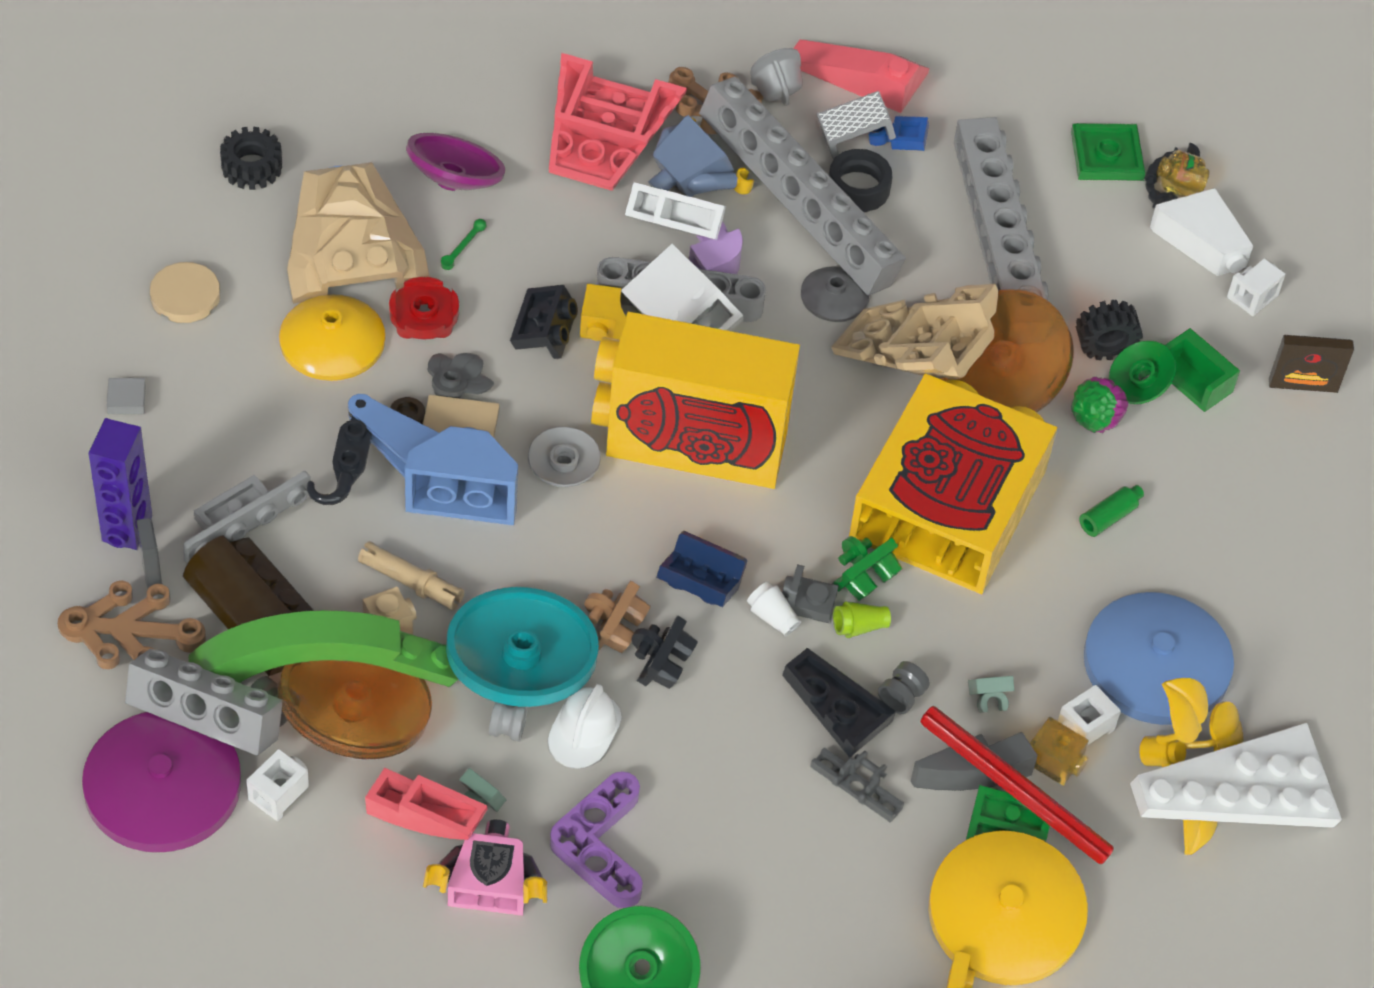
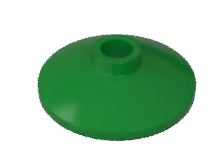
M1156 341L1137 342L1125 348L1115 358L1109 371V379L1125 392L1128 403H1147L1160 397L1170 387L1176 374V361L1172 352L1162 343Z

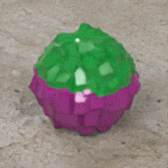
M1102 377L1086 379L1077 386L1078 389L1074 392L1071 412H1073L1076 421L1092 433L1100 432L1103 434L1105 430L1113 429L1126 414L1128 408L1126 394L1111 379H1102Z

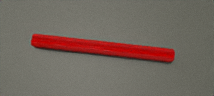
M931 706L924 713L920 722L925 728L1098 864H1103L1114 850L1113 845L936 706Z

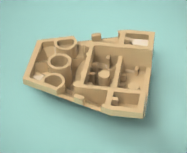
M372 162L304 171L287 267L293 304L301 303L313 297L328 295V287L394 278L396 289L404 287V282L409 279L430 277L424 248L418 241Z
M996 284L957 287L951 298L938 300L936 294L931 293L924 295L926 303H917L908 308L905 300L863 309L831 348L835 355L884 367L888 366L924 376L926 373L938 379H960L967 374L970 367L994 339V328L990 319L997 309Z

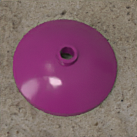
M418 133L411 136L406 145L407 154L413 164L429 179L438 183L441 188L446 190L488 188L501 182L505 174V166L497 156L475 143L458 137L440 133Z

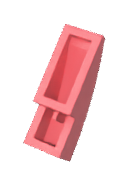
M387 768L383 769L365 796L367 814L412 831L449 839L469 840L488 810L487 805L421 775H417L415 780H412Z

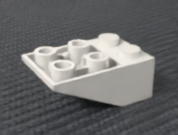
M673 244L665 249L621 290L629 301L645 315L732 331L743 321L742 313Z

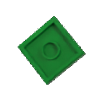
M1072 124L1071 136L1078 180L1144 181L1146 172L1137 124Z

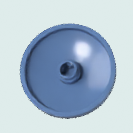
M1157 592L1136 593L1113 601L1102 609L1093 620L1084 645V665L1092 685H1097L1121 710V713L1151 724L1172 725L1168 698L1161 685L1163 682L1175 678H1192L1199 681L1205 688L1208 698V712H1210L1224 697L1233 675V651L1222 627L1201 607L1186 599L1170 594Z

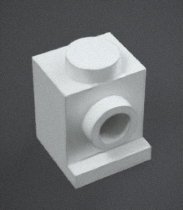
M1264 258L1256 266H1249L1242 274L1237 272L1233 276L1227 298L1251 316H1255L1279 295L1285 273Z
M1094 685L1062 706L1057 721L1059 724L1058 731L1067 743L1076 742L1083 749L1104 734H1110L1115 730L1121 710L1097 685Z
M279 749L247 779L248 800L277 822L283 817V812L309 787L308 769L299 758L295 756L289 757Z

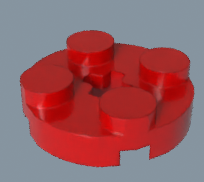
M416 277L404 282V287L397 292L395 289L390 296V320L397 328V334L405 339L426 340L446 338L452 333L453 326L459 318V299L457 293L453 289L451 292L448 288L444 287L443 281L437 278ZM425 304L431 310L422 312L418 309H420L421 305Z

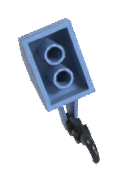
M356 394L349 399L348 416L350 421L345 422L339 429L332 460L337 480L336 490L330 494H321L316 491L313 481L307 483V492L316 503L322 505L341 503L349 495L352 485L365 471L370 444L372 443L405 478V512L514 525L517 511L518 464L488 431L477 430L471 427L460 428L450 426L439 433L379 403L366 394Z

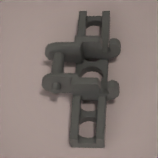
M823 748L820 755L811 761L810 767L830 780L833 785L840 787L853 796L860 804L866 805L891 823L903 809L904 802L879 786L880 778L884 779L887 775L885 773L887 765L883 764L878 767L867 759L868 752L863 751L860 755L856 754L855 760L849 758L845 762L826 748ZM821 761H830L833 764V768L830 769L829 767L821 763ZM861 765L874 773L870 777V782L856 773ZM858 781L863 784L864 789L854 791L850 788V783ZM874 793L879 796L878 801L871 797ZM890 803L894 806L895 810L892 812L882 804Z

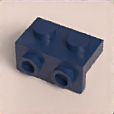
M682 531L678 535L674 551L660 565L656 578L667 582L674 589L685 590L700 597L708 604L718 605L723 608L739 589L747 565V559L687 531Z

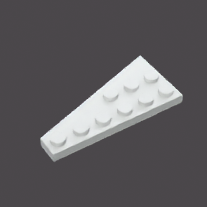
M1307 723L1137 775L1130 783L1140 817L1334 828L1342 820Z

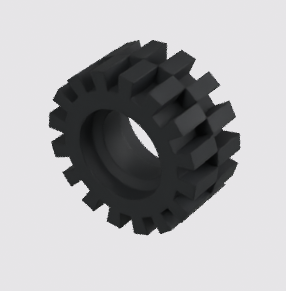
M253 126V131L248 132V127H242V133L239 134L237 130L231 132V137L226 135L224 144L221 143L220 157L223 176L228 178L230 184L234 185L237 182L238 188L244 189L245 184L249 185V190H255L256 184H259L262 189L267 187L266 181L273 184L276 181V176L280 177L282 150L281 143L278 142V137L275 134L270 136V131L267 129L260 133L259 127ZM246 155H258L263 157L260 160L252 162L240 159Z
M1111 300V303L1106 305V301L1099 302L1100 307L1097 308L1093 304L1088 307L1089 313L1083 311L1080 314L1081 318H1077V326L1075 327L1081 349L1090 359L1095 356L1096 360L1101 361L1103 356H1106L1107 360H1113L1114 355H1119L1125 348L1143 339L1141 325L1132 304L1128 306V303L1123 300L1120 304H1118L1117 300Z

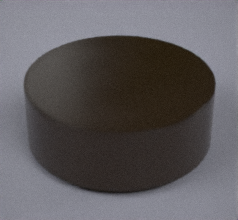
M402 397L394 401L390 406L391 409L423 424L425 407L418 399Z

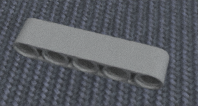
M619 257L605 258L598 264L596 285L623 289L651 262ZM699 269L742 313V322H754L761 318L764 309L766 287L760 279L752 276ZM621 292V304L634 306Z

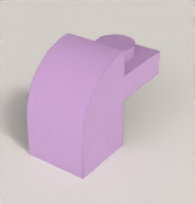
M722 222L717 240L696 235L700 243L690 246L689 260L698 269L731 274L738 273L743 243L742 234L739 229L728 232L725 224Z

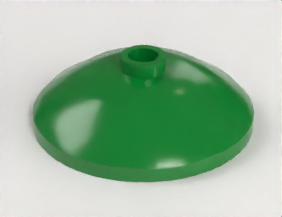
M648 906L626 907L604 917L587 936L579 960L580 982L582 988H698L701 975L699 950L686 926L668 912ZM640 959H645L650 964V970L645 975L639 974L636 970V964Z

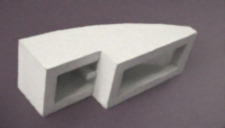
M634 182L625 215L717 240L726 206Z

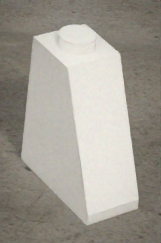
M1215 188L1160 203L1155 207L1150 225L1152 231L1214 275L1219 276L1230 272L1236 273L1247 267L1253 244Z

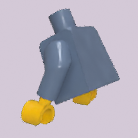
M689 115L684 117L678 125L662 130L653 153V157L661 171L648 181L651 187L666 191L676 186L685 196L689 197L695 194L734 189L737 193L744 195L751 192L755 182L754 179L747 180L749 171L746 168L738 169L736 174L732 172L734 169L727 154L696 123V119Z

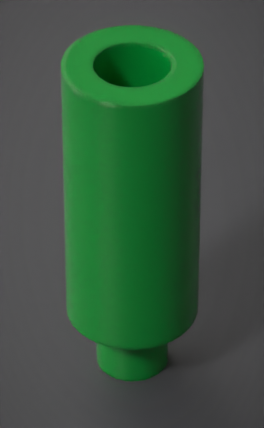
M1135 485L1132 488L1121 487L1080 515L1079 522L1082 529L1089 536L1096 537L1138 508V500L1144 497L1143 489L1139 485Z

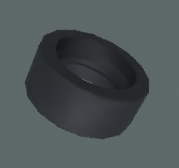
M867 149L847 150L834 158L830 165L829 176L862 212L876 210L886 203L891 190L892 168L885 158ZM852 172H862L871 175L879 184L872 188L859 189L849 186L841 177Z

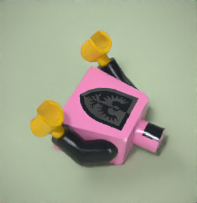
M493 819L488 821L485 835L472 833L469 840H464L463 845L455 846L438 864H431L426 867L423 887L427 888L429 885H437L440 887L439 892L446 893L447 883L449 882L448 906L523 916L524 904L528 903L529 899L539 898L542 899V903H547V881L543 878L533 857L523 853V841L508 838L510 826L503 820Z

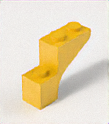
M587 284L581 313L580 338L601 341L602 337L620 340L626 315L621 308L622 288Z

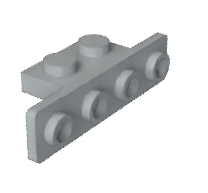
M303 471L273 490L268 491L261 481L253 475L195 509L194 519L204 531L184 542V561L188 563L201 547L221 535H224L229 542L242 539L247 532L260 524L270 523L279 513L287 508L303 503L309 496L307 483L311 481V476L306 471Z

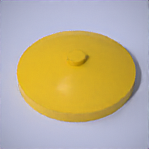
M993 831L965 840L944 858L932 882L928 911L934 935L943 951L952 961L955 951L971 954L968 970L975 971V977L1001 985H1023L1052 975L1062 968L1073 956L1086 928L1088 903L1080 876L1060 851L1047 842L1025 833Z

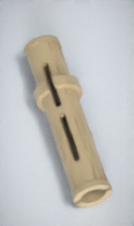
M371 541L364 545L365 548L369 549L368 551L363 548L361 549L358 556L359 563L365 564L415 590L416 595L422 599L429 597L452 611L458 608V604L454 603V601L462 602L464 590L438 577L437 572L431 569L425 571L384 550Z

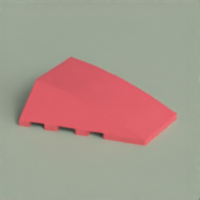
M561 53L549 173L613 191L685 95L687 88L655 79L651 91L648 92L593 76V61Z

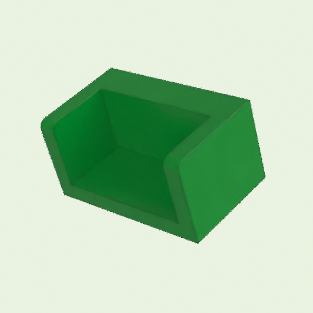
M1191 328L1165 345L1172 352L1176 361V374L1172 385L1203 412H1206L1233 393L1240 370Z

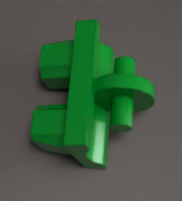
M849 536L843 540L842 550L844 553L838 557L839 562L844 566L851 562L853 566L844 571L842 576L832 583L839 586L838 592L846 587L858 601H861L878 587L867 573L871 568L874 569L884 583L898 574L903 568L892 553L898 547L893 538H890L869 554L867 550L872 547V543L868 538L860 541L856 537Z

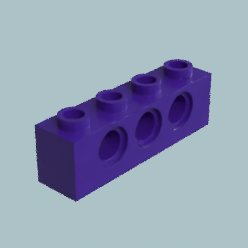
M104 418L88 452L102 542H106L116 548L126 547L137 550L140 543L136 520L147 518L151 520L152 518L142 430L140 426Z

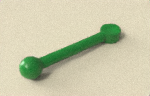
M476 219L472 230L452 253L441 258V267L444 270L452 269L455 258L478 232L486 229L487 224L484 219Z

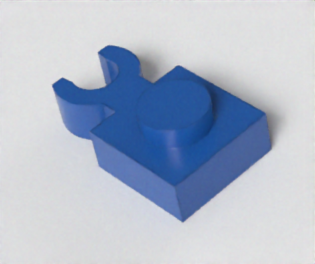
M895 116L892 125L896 138L889 140L884 127L869 132L871 145L881 146L891 142L892 150L925 151L929 129L928 117Z

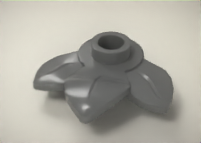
M438 353L433 355L428 362L427 371L433 377L432 387L436 396L461 398L463 393L478 395L490 390L494 386V382L488 377L480 375L484 362L476 354L461 353L451 359L444 354Z

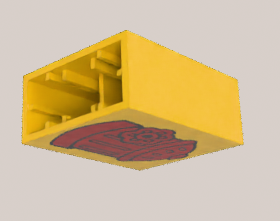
M628 311L620 340L602 337L595 364L594 380L604 382H599L591 424L608 427L606 456L775 489L788 432L800 344Z
M925 373L856 495L849 536L856 537L860 541L868 538L872 543V547H870L872 549L878 548L887 540L893 538L898 544V547L892 552L897 559L974 592L983 594L1047 470L1058 427L1046 423L1037 412L1030 408L1022 406L1010 408L980 396L972 386L963 381L954 379L943 381Z

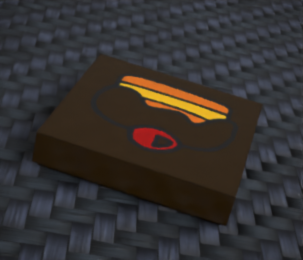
M1283 335L1268 378L1269 388L1338 393L1354 351L1353 340Z

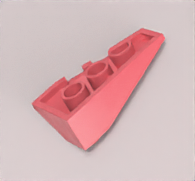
M801 39L794 47L800 53L801 71L861 97L879 91L885 106L899 113L903 111L929 73L928 67L891 53Z

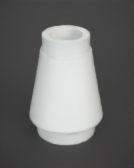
M769 581L760 585L747 599L751 606L750 611L781 632L785 637L790 635L801 623L777 585L772 586Z

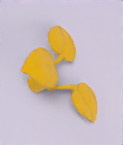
M1175 678L1165 681L1161 685L1168 698L1170 716L1175 733L1145 736L1140 743L1139 754L1141 762L1145 766L1166 767L1184 761L1186 749L1213 747L1214 751L1243 743V729L1238 709L1233 703L1227 701L1216 704L1209 721L1212 739L1195 741L1198 734L1202 731L1201 723L1205 721L1208 715V698L1205 688L1199 681L1192 678ZM1183 819L1184 855H1192L1212 838L1217 827V821Z

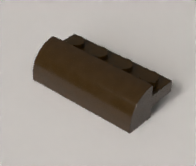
M221 535L209 541L192 556L182 575L227 629L265 617L314 611L250 537L229 542L224 535ZM299 663L280 666L264 672L268 676H272L298 667Z

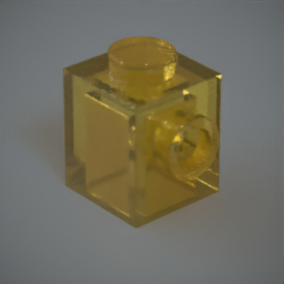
M1049 717L1030 742L1038 755L1034 769L1064 786L1072 774L1078 777L1086 766L1089 757L1084 754L1089 740Z

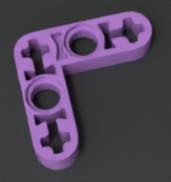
M623 771L615 772L605 779L556 822L550 834L552 852L606 900L618 908L635 906L641 899L643 886L641 876L599 840L605 832L634 808L638 802L639 781L634 775ZM617 787L619 790L628 788L629 795L622 792L615 797V788ZM598 808L606 814V817L600 822H591L586 819L584 813L589 809ZM561 835L566 838L572 835L575 836V843L573 844L569 840L561 843ZM577 848L581 851L578 857ZM598 856L607 862V866L600 871H593L585 865V862L590 857ZM613 871H615V879L611 877ZM618 883L623 887L628 884L632 885L631 893L627 890L618 892Z

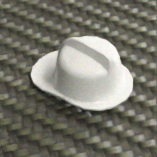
M596 684L594 688H581L578 692L568 697L551 727L548 737L550 753L557 762L565 767L580 769L590 767L600 761L607 752L620 726L622 718L620 708L607 693L603 692L602 685Z

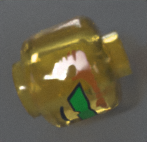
M1182 150L1174 151L1169 158L1163 157L1157 170V175L1161 177L1162 188L1167 192L1172 191L1181 197L1202 192L1208 182L1210 173L1209 169L1206 168L1203 158Z

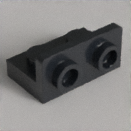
M565 285L527 289L510 338V342L515 350L547 347L554 359L562 358L565 346L569 342V334L574 319L578 314L577 303L571 297Z

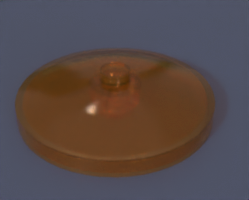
M998 290L996 313L990 319L994 328V339L970 367L967 374L957 380L972 386L980 396L1007 407L1022 406L1038 412L1058 395L1069 377L1074 358L1071 332L1060 312L1043 297L1023 290ZM939 378L943 381L949 380L948 378Z
M323 660L284 665L278 683V698L283 700L282 712L292 727L316 746L349 758L382 759L408 750L424 734L432 711L431 694L424 679L372 664Z

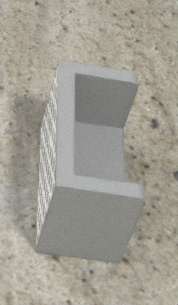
M879 91L817 113L822 134L833 160L839 155L836 144L878 128H885L889 140L896 138L891 118Z

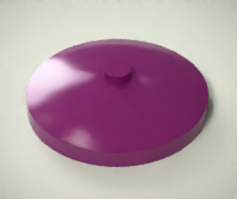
M144 712L119 722L99 738L86 759L83 769L82 787L85 804L92 820L109 838L123 846L139 851L171 852L202 842L225 824L234 811L239 799L241 770L234 746L149 712Z

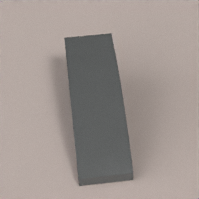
M1023 732L992 745L987 743L982 734L975 736L976 739L1025 777L1032 776L1038 755ZM951 747L915 761L911 777V783L915 788L964 791L978 789L979 785L989 788L999 786Z

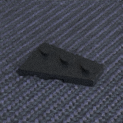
M809 648L802 651L787 663L782 676L849 758L892 723L896 714L894 709Z

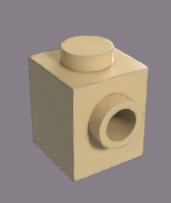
M397 586L362 599L363 613L399 620L400 631L413 635V620L417 618L416 611L410 598L404 599Z

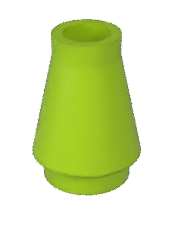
M845 601L841 606H836L834 609V629L838 635L852 638L881 628H889L891 613L887 606H874Z

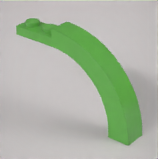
M302 611L257 619L212 637L188 655V662L198 664L202 669L215 674L229 676L238 683L256 674L280 666L323 660L372 664L450 687L458 680L449 665L446 645L400 631L399 620L350 611Z

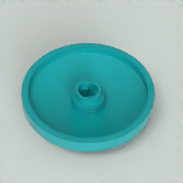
M528 587L496 589L469 600L453 616L448 627L446 654L449 665L456 677L467 688L488 700L518 707L548 705L564 700L578 692L589 681L595 671L599 649L596 629L589 617L578 606L557 594Z

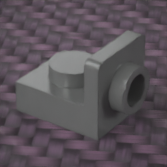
M797 564L794 577L788 575L786 577L783 595L785 598H788V603L797 616L829 623L839 586L804 578L805 566Z

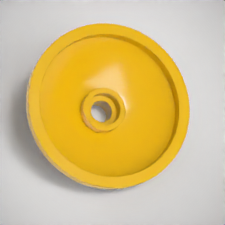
M322 295L301 302L286 315L279 332L280 348L286 361L298 372L319 380H344L360 375L378 361L385 346V328L377 312L365 302L345 295Z

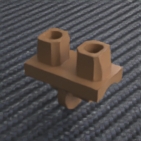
M633 581L628 583L623 593L618 594L614 602L611 600L613 593L608 589H604L602 594L591 593L586 598L584 605L590 613L588 617L591 622L597 624L600 619L603 620L597 630L598 651L606 644L610 648L623 653L630 645L634 632L620 623L622 617L638 627L650 610L651 606L636 596L640 586Z

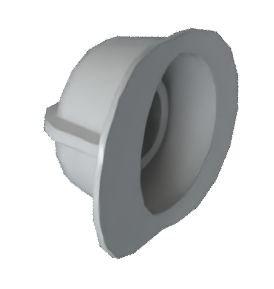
M782 48L765 54L752 65L750 71L751 83L758 88L765 100H781L787 106L789 105V96L801 89L803 80L800 68V53L794 48Z

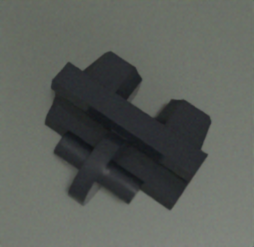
M677 616L671 627H666L661 637L658 635L660 628L654 624H651L649 629L639 628L635 630L631 638L632 644L637 648L635 656L644 660L647 654L650 655L637 682L646 687L654 680L669 689L677 682L683 668L668 659L669 654L671 653L685 662L698 643L696 639L683 630L687 623L685 619Z

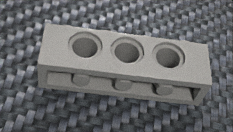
M150 648L129 663L126 704L257 756L278 740L282 699L271 696L262 689L251 688L238 683L229 676L218 675L202 669L198 664L184 662L169 656L162 650Z

